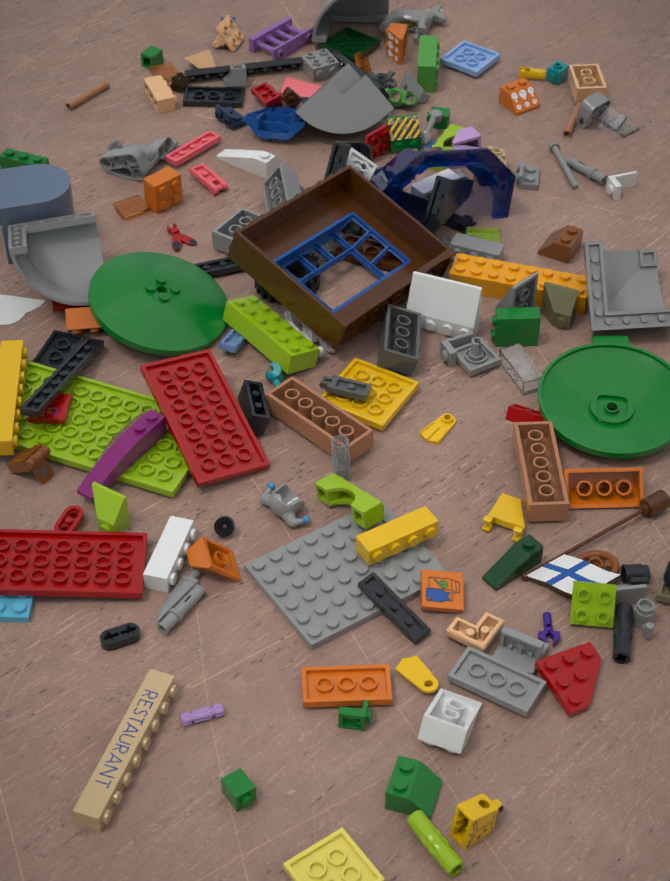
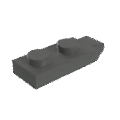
M335 375L332 377L324 376L319 384L328 393L365 402L372 390V384Z

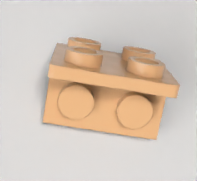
M229 15L225 16L216 27L219 36L212 45L215 49L219 46L222 48L227 45L231 52H233L244 40L243 33Z

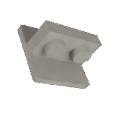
M504 626L500 635L499 647L493 657L533 675L536 670L534 667L535 662L543 658L549 644Z

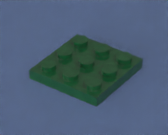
M347 26L327 38L326 43H320V49H327L330 53L337 49L354 63L379 47L381 40Z

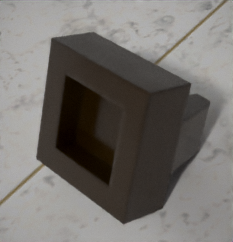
M182 72L176 73L177 76H171L172 84H170L171 90H180L189 85L191 81L189 77L186 78Z

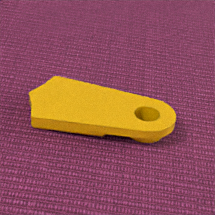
M449 413L441 415L422 429L420 436L426 442L440 444L456 424L455 417Z
M417 655L402 658L395 667V671L424 693H433L439 687L438 680Z

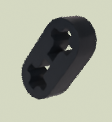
M126 623L107 629L100 635L101 647L106 651H113L135 644L140 640V629L135 623Z

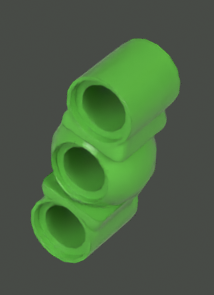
M384 88L390 95L388 101L394 107L403 105L413 108L418 104V97L412 91L407 92L400 88H392L391 90ZM395 94L400 95L398 100H393ZM413 96L414 101L411 103L407 102V99Z

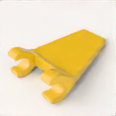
M502 493L489 514L485 515L483 519L485 523L482 530L490 532L493 524H497L513 530V541L521 540L525 532L521 499Z

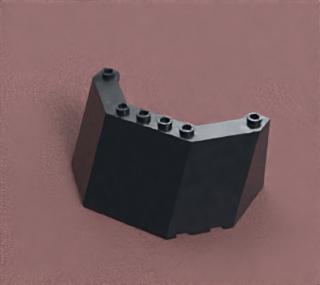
M334 141L324 179L330 174L333 175L338 172L340 168L346 167L351 147L374 163L371 156V147L362 142ZM377 168L370 182L430 232L434 233L470 197L474 180L469 178L451 180L442 176H436L430 200L385 185ZM351 221L342 230L345 233L363 236L366 233L354 221Z

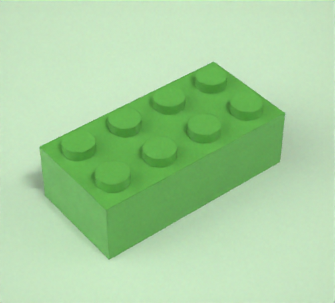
M420 35L417 83L425 90L424 92L435 93V87H438L440 42H437V36Z

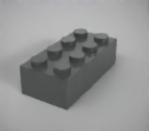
M387 304L381 318L377 366L412 375L419 360L421 313Z

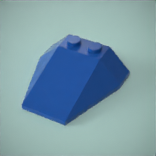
M270 106L248 113L243 117L245 123L257 137H262L263 140H271L273 138L280 142H286L307 124L295 113L296 108Z

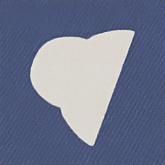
M0 294V325H9L19 321L25 313L38 308L45 300Z

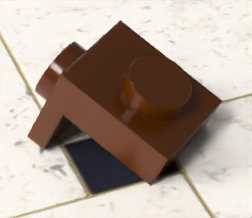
M288 86L284 90L282 100L291 108H295L302 102V97Z

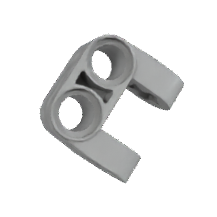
M600 92L585 98L580 105L576 117L577 125L580 128H585L591 124L593 118L596 120L603 118L607 113L610 100Z

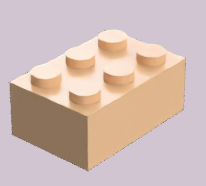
M599 64L569 65L567 81L575 104L577 102L582 103L585 98L596 92H600L606 97L607 86Z

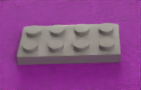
M471 646L466 648L448 674L447 679L524 717H527L546 688L547 683L543 679Z

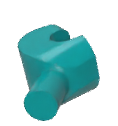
M271 362L269 367L272 368V372L266 371L265 377L276 387L284 380V374L278 363Z

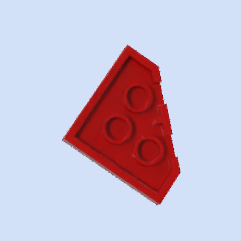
M591 642L535 662L534 667L543 680L547 681V686L568 717L588 710L601 662V657Z

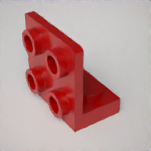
M388 124L374 130L365 137V144H368L372 149L371 156L373 160L389 151L390 125Z

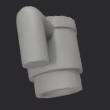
M642 598L635 606L633 625L642 629L646 639H651L654 630L655 607L652 600Z

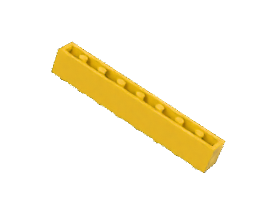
M23 340L1 341L0 456L14 455L15 447H18V436L16 434L20 433L18 421H21V414L19 408L23 405L21 395H24V385L22 383H25L24 370H27L25 358H28V348L24 347Z

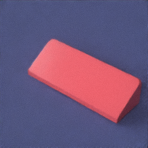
M286 78L280 94L283 95L284 90L289 86L301 97H310L317 92L321 85Z

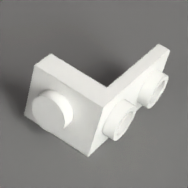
M637 171L608 176L606 191L613 200L620 199L621 189L636 186Z

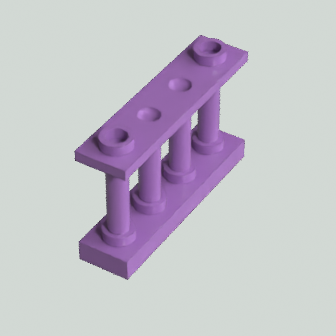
M288 16L250 37L249 51L254 53L262 48L272 53V60L282 59L312 42L313 27L305 31L299 30L292 26V18ZM289 32H292V33L296 34V36L293 37V36L289 35L288 33H289ZM279 38H283V39H286L287 41L282 42V41H280V40H278V39H279ZM273 43L277 45V47L273 48L268 44Z

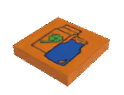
M422 569L420 572L421 610L463 613V573Z

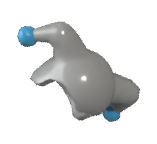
M269 482L266 490L260 496L261 504L269 506L271 511L281 517L291 528H295L303 523L308 524L310 522L309 516L305 515L303 518H296V512L305 504L304 501L300 500L286 484H282L275 489V483Z

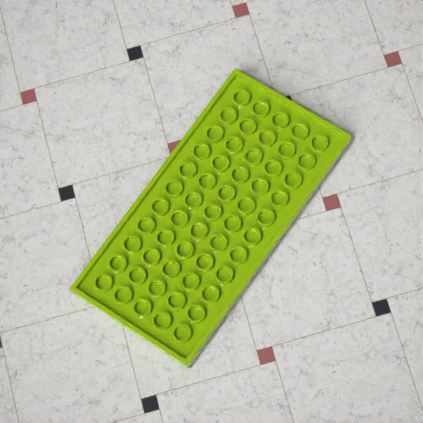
M26 360L27 370H24L25 383H22L24 385V395H21L23 404L55 372V368ZM78 375L61 393L72 394V403L66 424L30 423L27 420V416L21 414V421H18L20 433L16 434L18 436V447H15V449L22 451L25 448H32L34 445H46L51 450L46 459L89 472L112 437L137 415L149 409L159 414L161 412L151 396ZM167 424V434L116 479L117 481L172 498L175 496L190 472Z

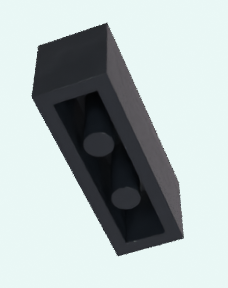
M244 380L238 395L239 405L254 434L264 435L270 421V414L263 384L261 382Z

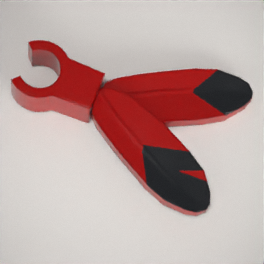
M173 223V228L167 225V232L173 236L172 248L175 251L181 248V242L189 246L197 245L195 239L179 233L175 223Z

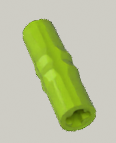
M422 810L413 812L406 821L407 825L449 877L459 874L465 867V863L450 846L448 840L443 837L442 833L433 825Z

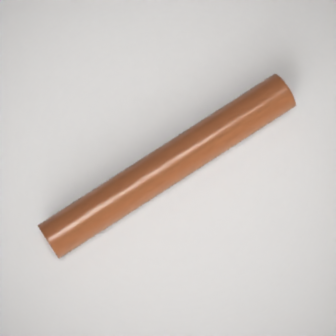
M103 81L66 103L67 109L71 110L110 86L108 81Z
M577 102L563 132L565 137H569L572 133L581 102Z

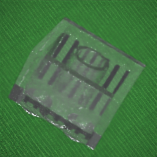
M606 104L595 118L599 123L598 126L605 131L606 129L610 130L609 133L614 137L620 136L625 138L640 130L628 117Z

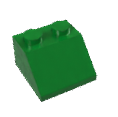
M398 755L385 793V809L406 815L422 810L431 820L442 780L423 762Z

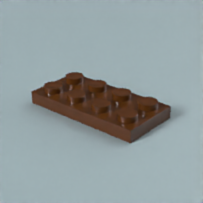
M346 233L343 239L353 246L362 236ZM368 238L357 251L371 262L384 247L375 239ZM338 245L334 252V257L346 250ZM388 252L375 266L392 271L403 263L392 253ZM352 255L343 259L361 264Z

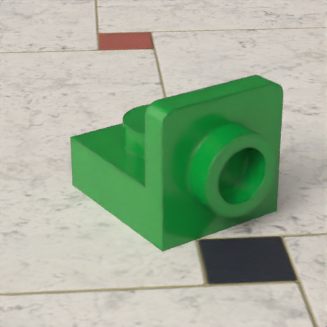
M364 700L362 709L340 707L338 728L365 731L366 723H371L372 709H368L369 701Z

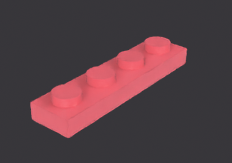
M209 130L167 154L165 161L178 167L220 142L221 136Z

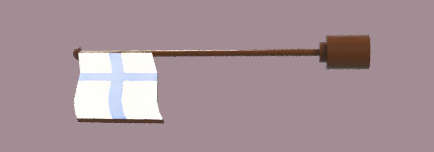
M658 490L639 502V511L533 570L522 573L521 579H530L546 584L568 596H572L573 581L610 584L621 577V574L603 570L585 560L569 556L568 554L640 514L651 518L669 508L670 498L664 490Z

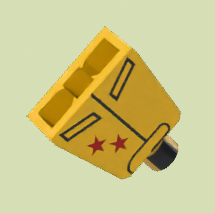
M479 794L458 804L449 835L464 850L468 849L494 829L497 815L503 811L501 801L498 799L491 801L485 794Z

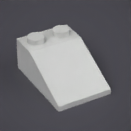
M440 688L423 716L417 739L424 741L428 745L444 748L450 753L461 754L482 707V702Z

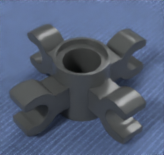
M371 71L367 73L384 88L391 90L397 86L395 79L392 78L395 75L392 71H388L387 74L378 73L376 75Z

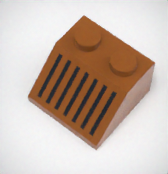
M567 225L551 233L537 251V254L569 264L582 245L583 230Z

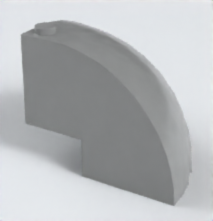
M348 63L333 75L327 83L321 86L317 92L310 96L295 113L306 123L319 130L335 134H348L367 129L382 118L386 119L392 114L391 110L394 107L367 75L360 77Z

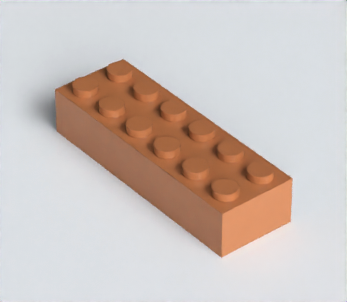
M290 377L266 393L269 413L331 456V439L337 435H343L349 439L350 463L373 447V429L295 377Z
M552 421L514 422L512 441L527 522L567 521L569 499Z

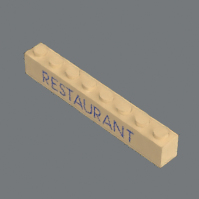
M153 669L149 670L73 809L75 825L101 832L105 824H109L114 806L120 803L124 787L129 786L134 768L137 769L139 767L143 751L149 748L153 732H157L162 715H166L171 698H175L178 686L175 684L174 675Z

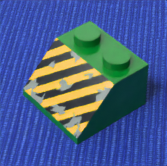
M417 113L386 118V124L390 125V154L416 151L421 148V133Z

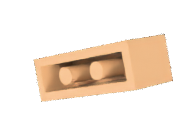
M161 75L144 78L145 92L158 114L176 110L177 98L176 95L172 94L167 81Z

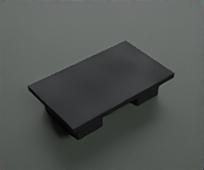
M454 213L443 225L466 234L477 222H474L473 217L465 214L462 217Z

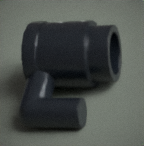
M622 564V583L648 585L650 580L649 566Z

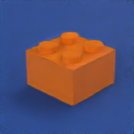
M168 166L143 178L145 206L156 214L183 201L181 174Z

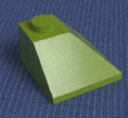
M93 482L92 490L99 532H123L130 525L127 496L97 482Z

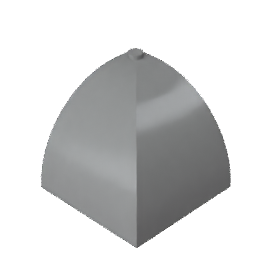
M321 0L312 34V42L326 43L331 21L382 23L384 17L389 16V0Z
M94 211L8 225V249L11 259L20 276L31 288L46 298L59 303L74 306L89 305L88 290L90 281L97 269L104 264Z
M586 241L583 243L590 331L670 327V308H665L659 285L657 249L610 251L603 250L602 241Z

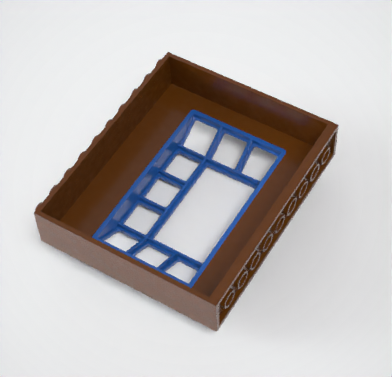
M348 165L345 168H340L333 175L330 174L326 179L318 181L311 188L308 187L304 192L296 194L292 199L284 201L280 206L272 208L268 213L260 215L256 220L248 222L246 226L236 229L233 233L232 243L229 246L228 257L329 346L336 350L380 320L387 304L399 307L408 301L414 271L443 277L455 252L356 169ZM351 221H354L366 231L353 246L338 235ZM369 237H373L384 247L371 262L357 251ZM330 240H334L346 251L334 257L322 245ZM315 250L328 262L316 268L304 256ZM390 252L403 264L385 275L375 265ZM349 255H352L378 277L379 280L340 306L332 309L304 284ZM295 262H299L310 274L298 280L285 268Z

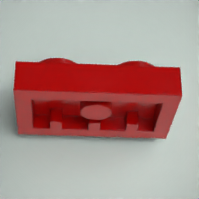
M267 82L251 89L252 95L266 108L274 104L278 107H283L282 95L275 91L274 87L270 86Z

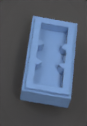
M232 329L219 343V349L236 353L247 340L235 329Z

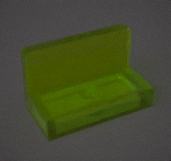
M467 227L466 235L499 242L500 228Z

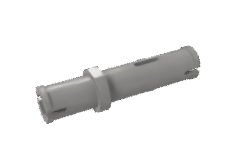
M572 156L567 158L568 166L586 175L590 180H595L601 185L606 184L608 176L599 172L597 168H591Z
M196 584L174 608L169 609L167 616L157 624L158 631L166 635L175 624H179L183 620V616L205 595V589L201 585Z

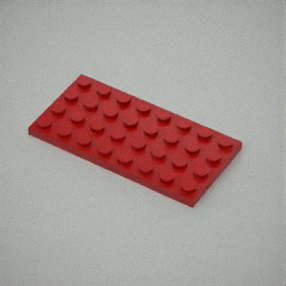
M210 349L140 365V371L161 414L165 416L167 427L197 488L269 469L270 463Z
M0 529V595L142 599L148 533Z

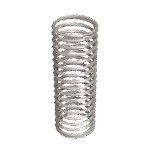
M337 435L331 439L333 473L347 474L346 481H349L351 479L349 439L346 436ZM344 438L345 440L338 442H342L345 444H335L334 442L337 440L334 439Z

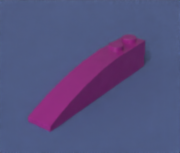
M149 409L130 421L112 437L77 489V493L93 501V482L109 487L167 434L165 416Z

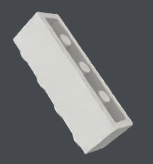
M170 516L143 573L145 588L168 593L171 586L175 585L177 572L182 569L185 555L187 556L186 551L190 548L191 541H194L197 535V530L194 529V520Z

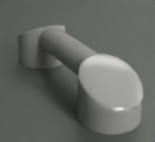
M434 109L430 111V120L425 131L421 132L422 147L431 143L430 132L435 122L442 120V112L440 110Z

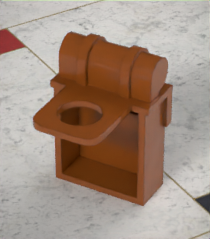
M42 444L23 449L6 464L12 474L30 472L32 470L41 484L46 483L54 475L53 469L46 460L51 450L48 446H42ZM42 466L48 470L46 477H41L39 474V469Z

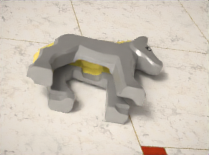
M441 4L425 11L396 9L391 15L384 17L378 29L386 32V28H389L390 23L408 24V31L415 32L414 45H419L420 35H428V28L432 22L445 23L446 16L443 14L444 11H442L443 6Z

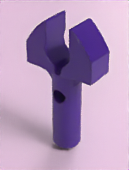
M544 612V630L538 631V639L547 642L546 638L549 636L553 640L554 648L560 642V631L552 629L551 613Z

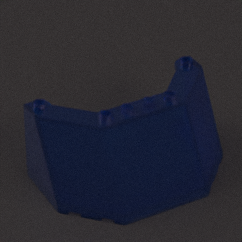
M462 145L404 149L371 177L370 182L401 207L403 188L411 183V179L417 174L420 175L429 167L464 165L477 177V182L480 186L490 187L494 195L491 216L494 219L508 218L516 176L489 148Z

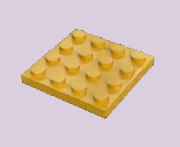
M355 357L339 376L372 384V390L366 402L326 391L322 396L362 423L383 431L417 391L419 382Z

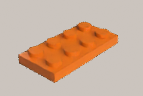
M389 664L302 667L303 708L363 706L364 700H368L369 705H392Z

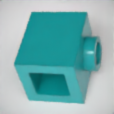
M560 61L554 62L547 68L546 81L559 86L568 78L569 65Z

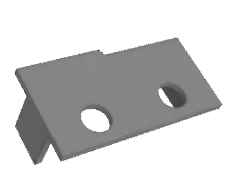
M406 71L399 88L407 92H414L418 97V103L419 101L428 103L431 95L424 93L425 90L416 82L412 74ZM410 96L409 99L413 102V96Z

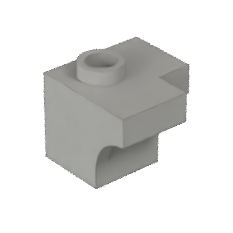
M245 64L230 65V73L223 77L224 87L247 86Z

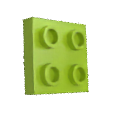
M573 581L569 623L613 628L616 584Z

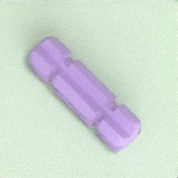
M217 703L212 705L213 707L211 708L206 706L192 710V713H189V711L180 714L181 723L183 726L191 725L193 721L198 723L213 719L212 716H215V718L224 715L223 705Z

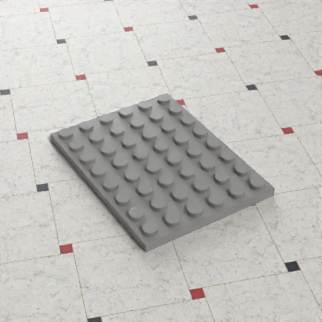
M384 503L385 519L368 529H364L353 522V516L350 513L244 564V570L310 650L384 614L357 587L358 583L372 572L405 603L421 595L420 572L422 569L448 571L422 543L387 557L380 562L369 566L356 551V536L397 518Z

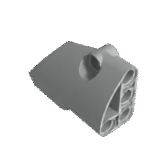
M165 137L155 139L151 145L128 143L125 146H122L120 141H114L107 146L109 151L100 159V165L118 177L128 180H142L159 160L165 159V156L174 149L178 141Z

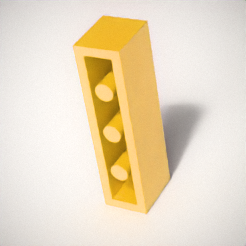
M423 506L357 535L356 551L368 566L437 536L439 521L426 506Z

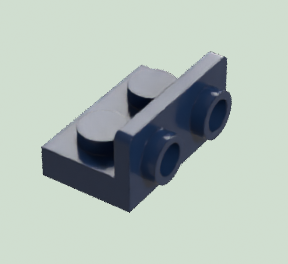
M219 104L215 105L216 119L232 131L247 125L243 120L244 116L232 107L223 108Z

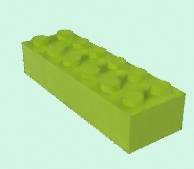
M249 295L226 301L223 320L272 362L278 363L286 374L316 366L319 348L268 305L263 303L257 296Z

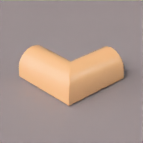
M488 612L482 616L476 625L456 617L447 628L446 636L467 647L471 646L481 652H485L503 628L505 621Z

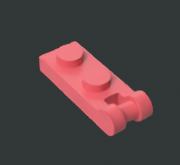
M204 163L190 168V174L208 188L212 195L228 189L227 183Z

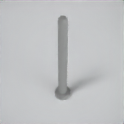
M550 143L548 147L550 152L555 154L572 187L578 188V183L559 150V143Z

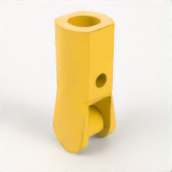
M520 67L518 77L544 81L545 70Z

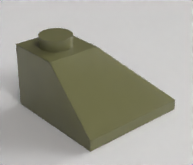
M545 281L541 311L552 326L569 330L576 318L579 290Z

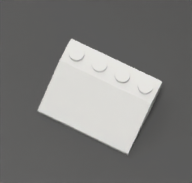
M414 271L406 309L422 314L421 329L451 337L472 332L475 338L480 323L482 287Z

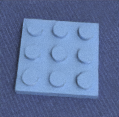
M464 40L442 56L440 64L477 77L500 59V53Z

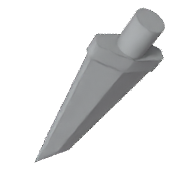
M194 569L189 576L181 577L158 611L157 623L167 615L169 609L174 608L196 584H199L197 578L200 576V572Z

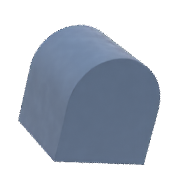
M32 164L0 169V227L8 264H13L8 249V225L75 214L70 177L66 171L57 166Z

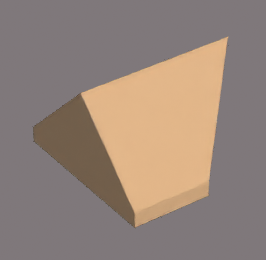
M210 50L184 57L199 69L217 67Z

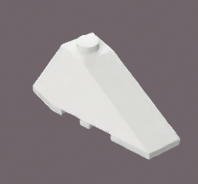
M225 149L216 156L217 160L265 179L270 176L280 163L285 164V161L279 157L260 150Z

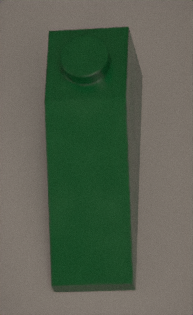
M528 534L514 543L482 576V580L495 591H498L520 577L522 573H526L542 562L543 545Z

